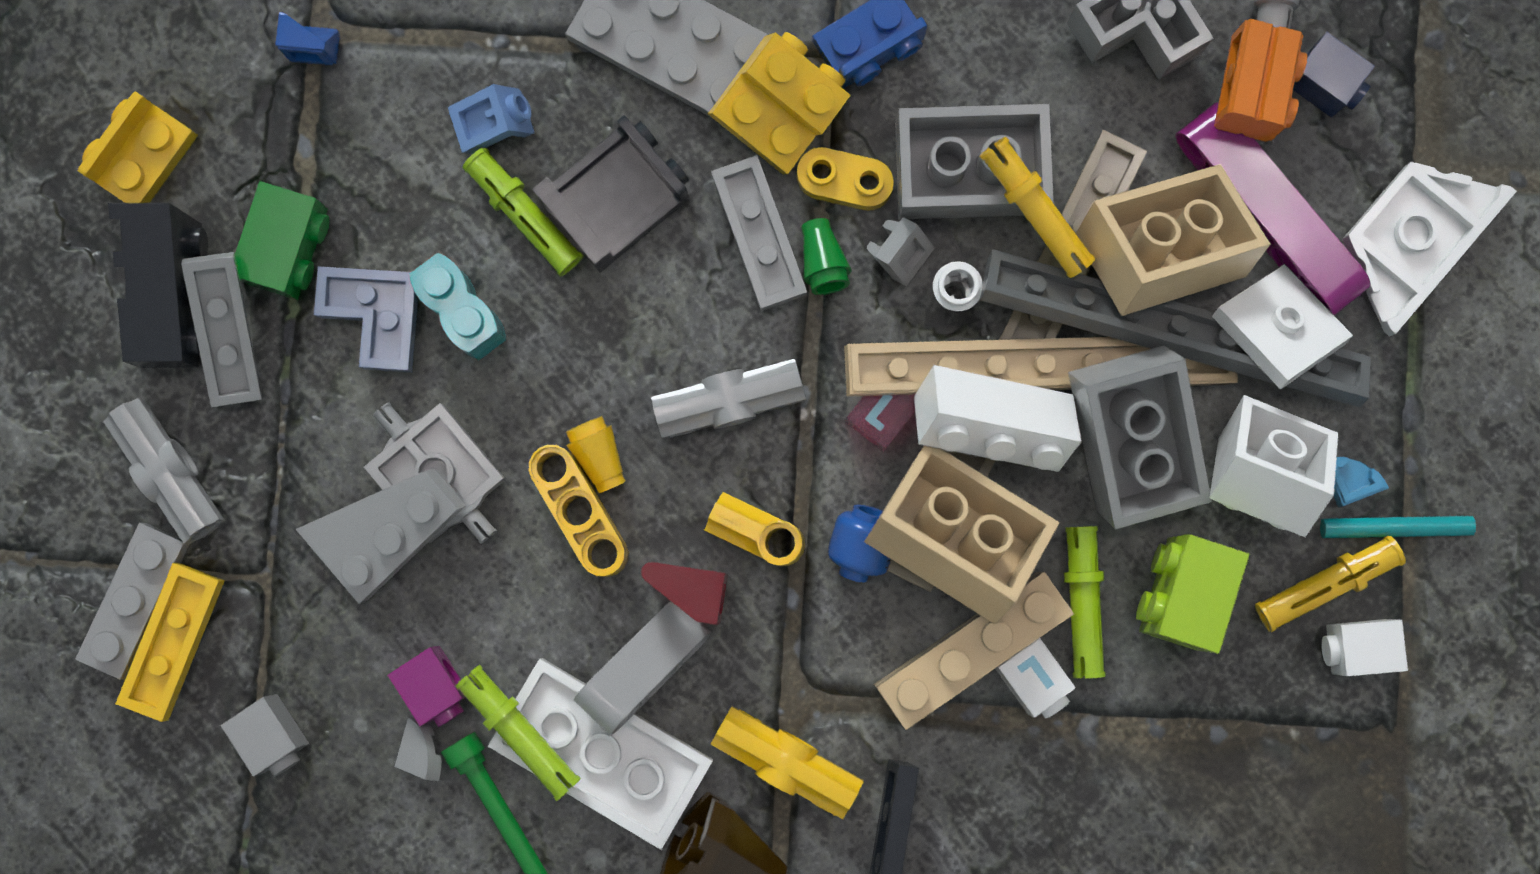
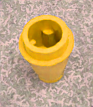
M602 416L566 431L570 441L566 446L593 485L596 486L598 493L612 489L625 482L612 425L606 426Z

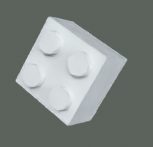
M1244 395L1219 436L1209 499L1222 503L1229 509L1239 510L1266 521L1278 529L1288 530L1306 537L1334 496L1338 433Z

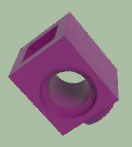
M440 646L429 647L387 675L419 726L435 721L439 728L464 712L460 703L467 698L455 687L461 681V678Z

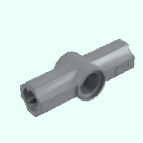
M792 359L744 372L743 369H736L715 374L701 380L699 385L651 397L661 437L666 439L689 434L713 426V429H720L755 419L756 414L804 402L806 398L796 361Z
M136 398L121 404L109 412V416L103 422L132 466L129 467V473L133 481L151 502L159 505L183 543L191 544L215 531L224 521V518L196 478L198 469L194 461L176 440L170 439L146 401Z

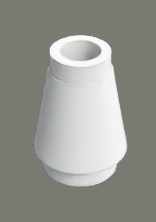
M951 262L941 267L936 273L933 280V292L937 301L944 308L952 311H964L973 307L979 301L983 282L979 272L970 264ZM950 286L959 288L962 292V299H955L954 295L949 296L945 291L946 288Z

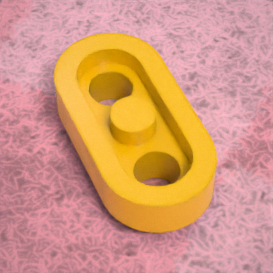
M820 147L806 152L800 159L797 167L799 187L807 196L817 200L870 211L882 207L889 200L892 193L894 181L890 169L883 162L873 158ZM818 164H824L829 167L831 173L828 177L819 179L813 175L812 169ZM872 175L877 179L878 186L872 190H867L861 186L860 179L863 176Z

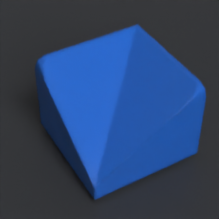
M280 12L275 46L290 62L333 65L337 62L340 34L337 29L302 26L285 13Z

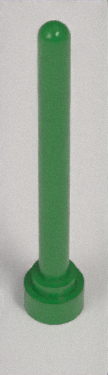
M476 731L441 751L440 753L450 770L456 768L459 775L465 773L524 874H548L482 762L486 758L482 750L485 749V746Z

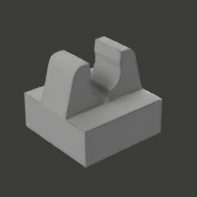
M903 217L900 222L893 220L885 221L882 226L889 234V237L882 246H878L870 241L867 250L892 279L907 286L935 247L916 223Z

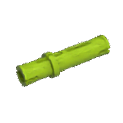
M486 147L484 149L480 148L465 161L462 169L490 197L489 204L495 211L502 210L524 234L526 239L553 266L560 277L570 272L582 260L584 255L570 243L523 191L524 183L518 177L511 178L492 157Z
M1098 526L1065 527L1069 572H1064V582L1069 583L1070 608L1074 613L1071 616L1073 678H1083V676L1085 678L1106 677V671H1104L1100 581H1105L1104 571H1099Z
M480 664L455 685L456 689L460 690L486 719L483 725L489 731L492 728L497 731L551 792L556 801L569 791L568 789L580 781L579 775L572 771L516 708L520 703L513 696L508 699L484 672Z

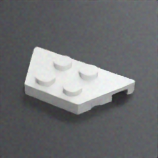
M1410 162L1403 167L1343 238L1347 250L1362 266L1370 279L1371 286L1366 290V293L1383 331L1388 336L1396 334L1517 192L1515 189L1503 184L1495 187L1472 181L1471 176L1455 172L1443 174L1434 167Z

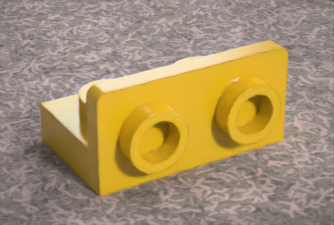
M135 91L128 99L121 101L116 106L111 116V123L100 139H95L87 146L78 172L103 187L124 203H150L198 135Z

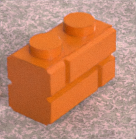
M1248 19L1232 34L1214 123L1216 129L1234 134L1242 133L1245 137L1267 142L1272 141L1285 128L1291 127L1299 105L1298 99L1291 98L1294 82H1298L1301 79L1307 63V53L1300 52L1303 40L1301 31L1282 26L1273 27V24Z

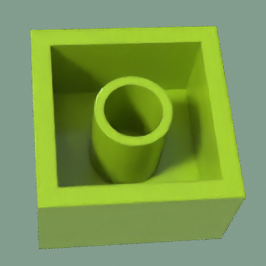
M1190 534L1168 537L1166 545L1160 543L1153 556L1151 572L1157 574L1151 592L1145 591L1137 608L1136 619L1142 621L1139 632L1196 651L1219 654L1249 553Z

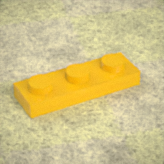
M172 563L115 704L160 722L169 720L225 580L180 563Z

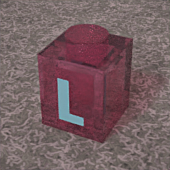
M915 394L863 396L846 417L845 423L884 453L914 415Z

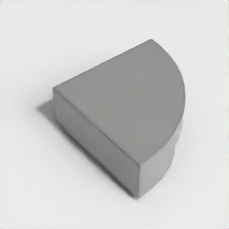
M407 719L395 767L424 780L439 781L442 760L441 755L435 754L432 736H435L429 724L419 726L415 719Z

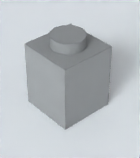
M278 694L262 697L220 725L253 777L268 771L271 772L273 777L278 776L300 761L296 752L309 744Z

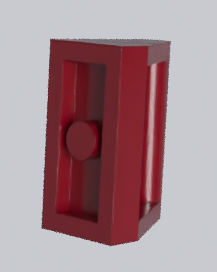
M648 562L642 567V578L696 622L715 625L721 623L728 574L656 562Z

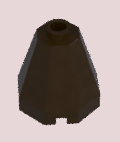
M707 791L687 811L681 823L689 828L682 838L677 835L673 836L667 848L660 874H786L788 866L724 799Z

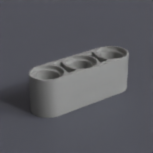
M670 601L586 683L575 696L574 701L601 728L612 736L705 643L712 632L702 622H696Z

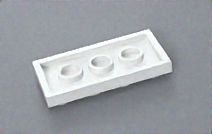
M540 658L516 697V700L520 703L516 708L572 771L581 778L578 783L568 789L567 794L661 850L713 759L636 713L616 733L610 736L574 701L575 696L586 684L547 660ZM496 731L488 747L533 773Z

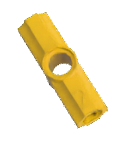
M731 706L711 742L712 746L755 769V774L772 786L792 796H795L797 793L817 807L841 819H844L864 782L863 779L818 755L819 751L800 738L782 729L776 731L762 723L759 719L734 706Z

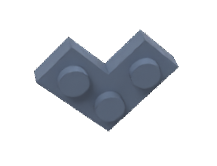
M318 266L314 316L324 319L363 321L359 367L361 369L412 373L418 296L411 285V272Z

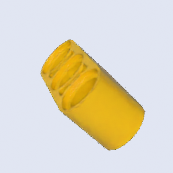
M558 445L540 447L532 454L529 461L531 479L580 563L589 573L595 576L610 577L618 574L625 568L628 562L629 551L627 545L581 466L569 451ZM562 456L566 462L564 476L556 482H547L542 474L544 462L549 457ZM586 498L591 504L592 514L584 524L573 525L567 517V508L574 499ZM609 540L617 549V558L610 567L601 569L593 562L592 550L598 542Z

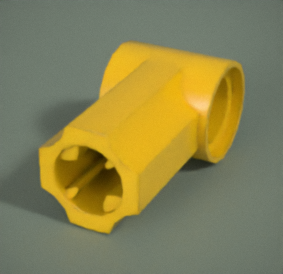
M722 492L715 503L704 531L750 552L770 564L778 566L794 564L803 555L805 549L804 536L800 529L792 523L775 517L725 492ZM777 530H788L792 533L795 540L794 549L788 556L777 558L769 550V538Z

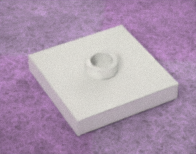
M1285 264L1219 306L1212 316L1280 390L1342 348L1353 336Z

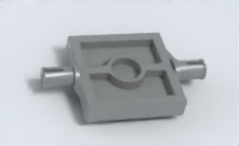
M390 402L381 406L383 411L377 410L373 417L379 421L391 438L388 440L383 451L364 466L366 471L384 490L423 471L434 468L466 506L428 543H432L449 527L462 522L480 544L487 541L489 538L486 534L493 536L497 530L494 529L478 508L481 507L485 497L502 484L506 478L443 404L439 403L424 417L408 424L395 411ZM477 523H478V524L481 526V528L486 532V534L480 529V527L477 525Z

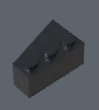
M108 203L109 219H120L122 250L113 251L114 267H124L126 283L125 298L117 299L122 361L139 368H199L200 351L181 262L182 259L207 255L208 238L205 229L202 228V223L170 203Z

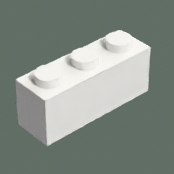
M933 365L914 396L918 443L920 445L1059 472L1081 443L1073 394Z

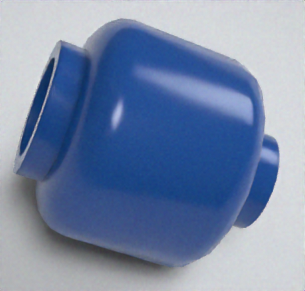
M854 505L852 511H845L838 515L827 553L830 560L840 567L839 574L844 578L856 582H867L869 576H879L887 572L892 559L864 542L883 512L882 510L866 505Z

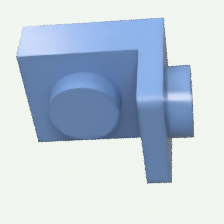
M492 84L448 107L462 153L473 154L480 148H487L510 136L527 137L534 133L530 120V105L518 88Z

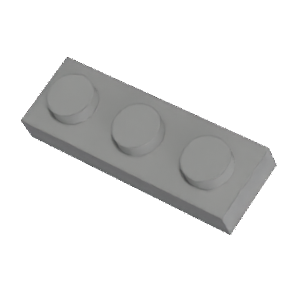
M755 155L711 171L760 310L764 311L806 296L807 290L758 156Z
M234 252L182 259L181 265L211 407L262 400V390Z
M139 522L75 660L119 680L126 679L172 563L181 564L190 544H184L180 538L147 523Z

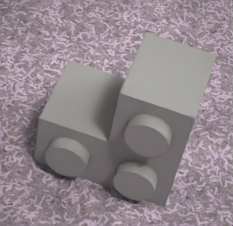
M1082 0L1075 5L1067 21V25L1091 63L1134 40L1158 80L1199 57L1213 40V36L1190 0Z

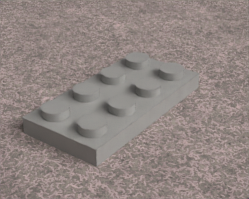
M584 0L565 33L567 40L708 115L764 36L768 35L705 0Z

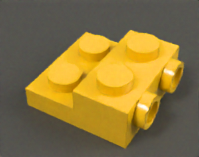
M775 32L764 36L708 115L784 175L789 174L815 136L824 133L851 95L842 88L845 79L837 70L824 63L818 68L804 56L808 48L800 39L788 32H784L782 36Z

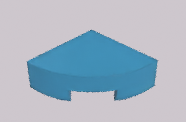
M1336 457L1334 499L1338 507L1389 489L1384 478L1375 469H1371L1366 464L1354 459Z

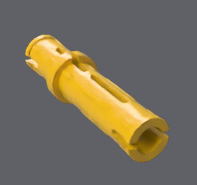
M1006 136L994 143V146L1005 159L1004 163L1001 162L990 147L979 157L987 164L1006 189L1004 197L1010 204L1014 202L1017 204L1023 215L1063 267L1068 278L1080 274L1082 270L1071 257V253H1074L1085 268H1088L1095 261L1094 255L1090 254L1053 204L1050 197L1040 186L1042 178L1036 171L1032 173L1029 171Z
M1388 535L1383 540L1354 555L1345 553L1337 557V563L1298 582L1262 602L1256 603V611L1267 630L1273 632L1276 628L1311 610L1317 609L1352 589L1355 592H1359L1367 588L1368 581L1399 565L1406 564L1404 553L1397 541Z

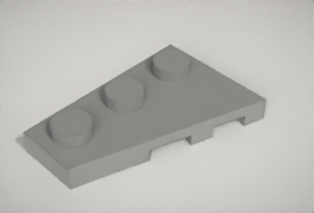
M432 468L296 530L358 604L369 600L466 505L439 473Z

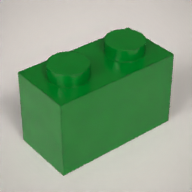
M259 181L235 252L240 282L298 300L301 289L306 290L313 277L314 263L311 259L316 244H321L324 241L329 229L330 218L326 215L328 208L314 197Z

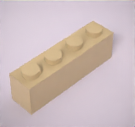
M1036 572L1029 577L1016 603L996 624L978 613L876 682L874 686L900 724L907 730L1071 617L1074 613L1045 572Z

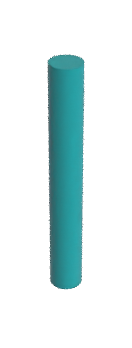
M1473 516L1324 518L1320 522L1322 538L1386 537L1388 535L1392 537L1473 536L1476 532V522Z

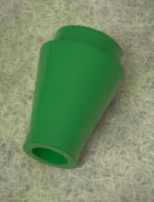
M817 218L802 224L804 283L810 285L811 291L815 295L832 294L850 285L848 275L851 274L852 269L831 229L829 219Z

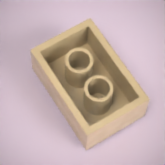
M1221 164L1095 200L1076 232V235L1090 254L1094 255L1095 261L1092 265L1121 316L1245 278L1270 246L1268 239Z
M924 445L864 542L996 624L1016 603L1060 522L946 451Z

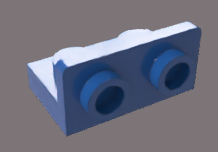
M869 0L814 34L812 42L826 64L837 70L844 77L843 89L854 82L859 87L877 77L882 71L880 66L894 57L898 61H902L915 54L923 46L921 41L925 38L928 25L922 17L915 18L904 0Z

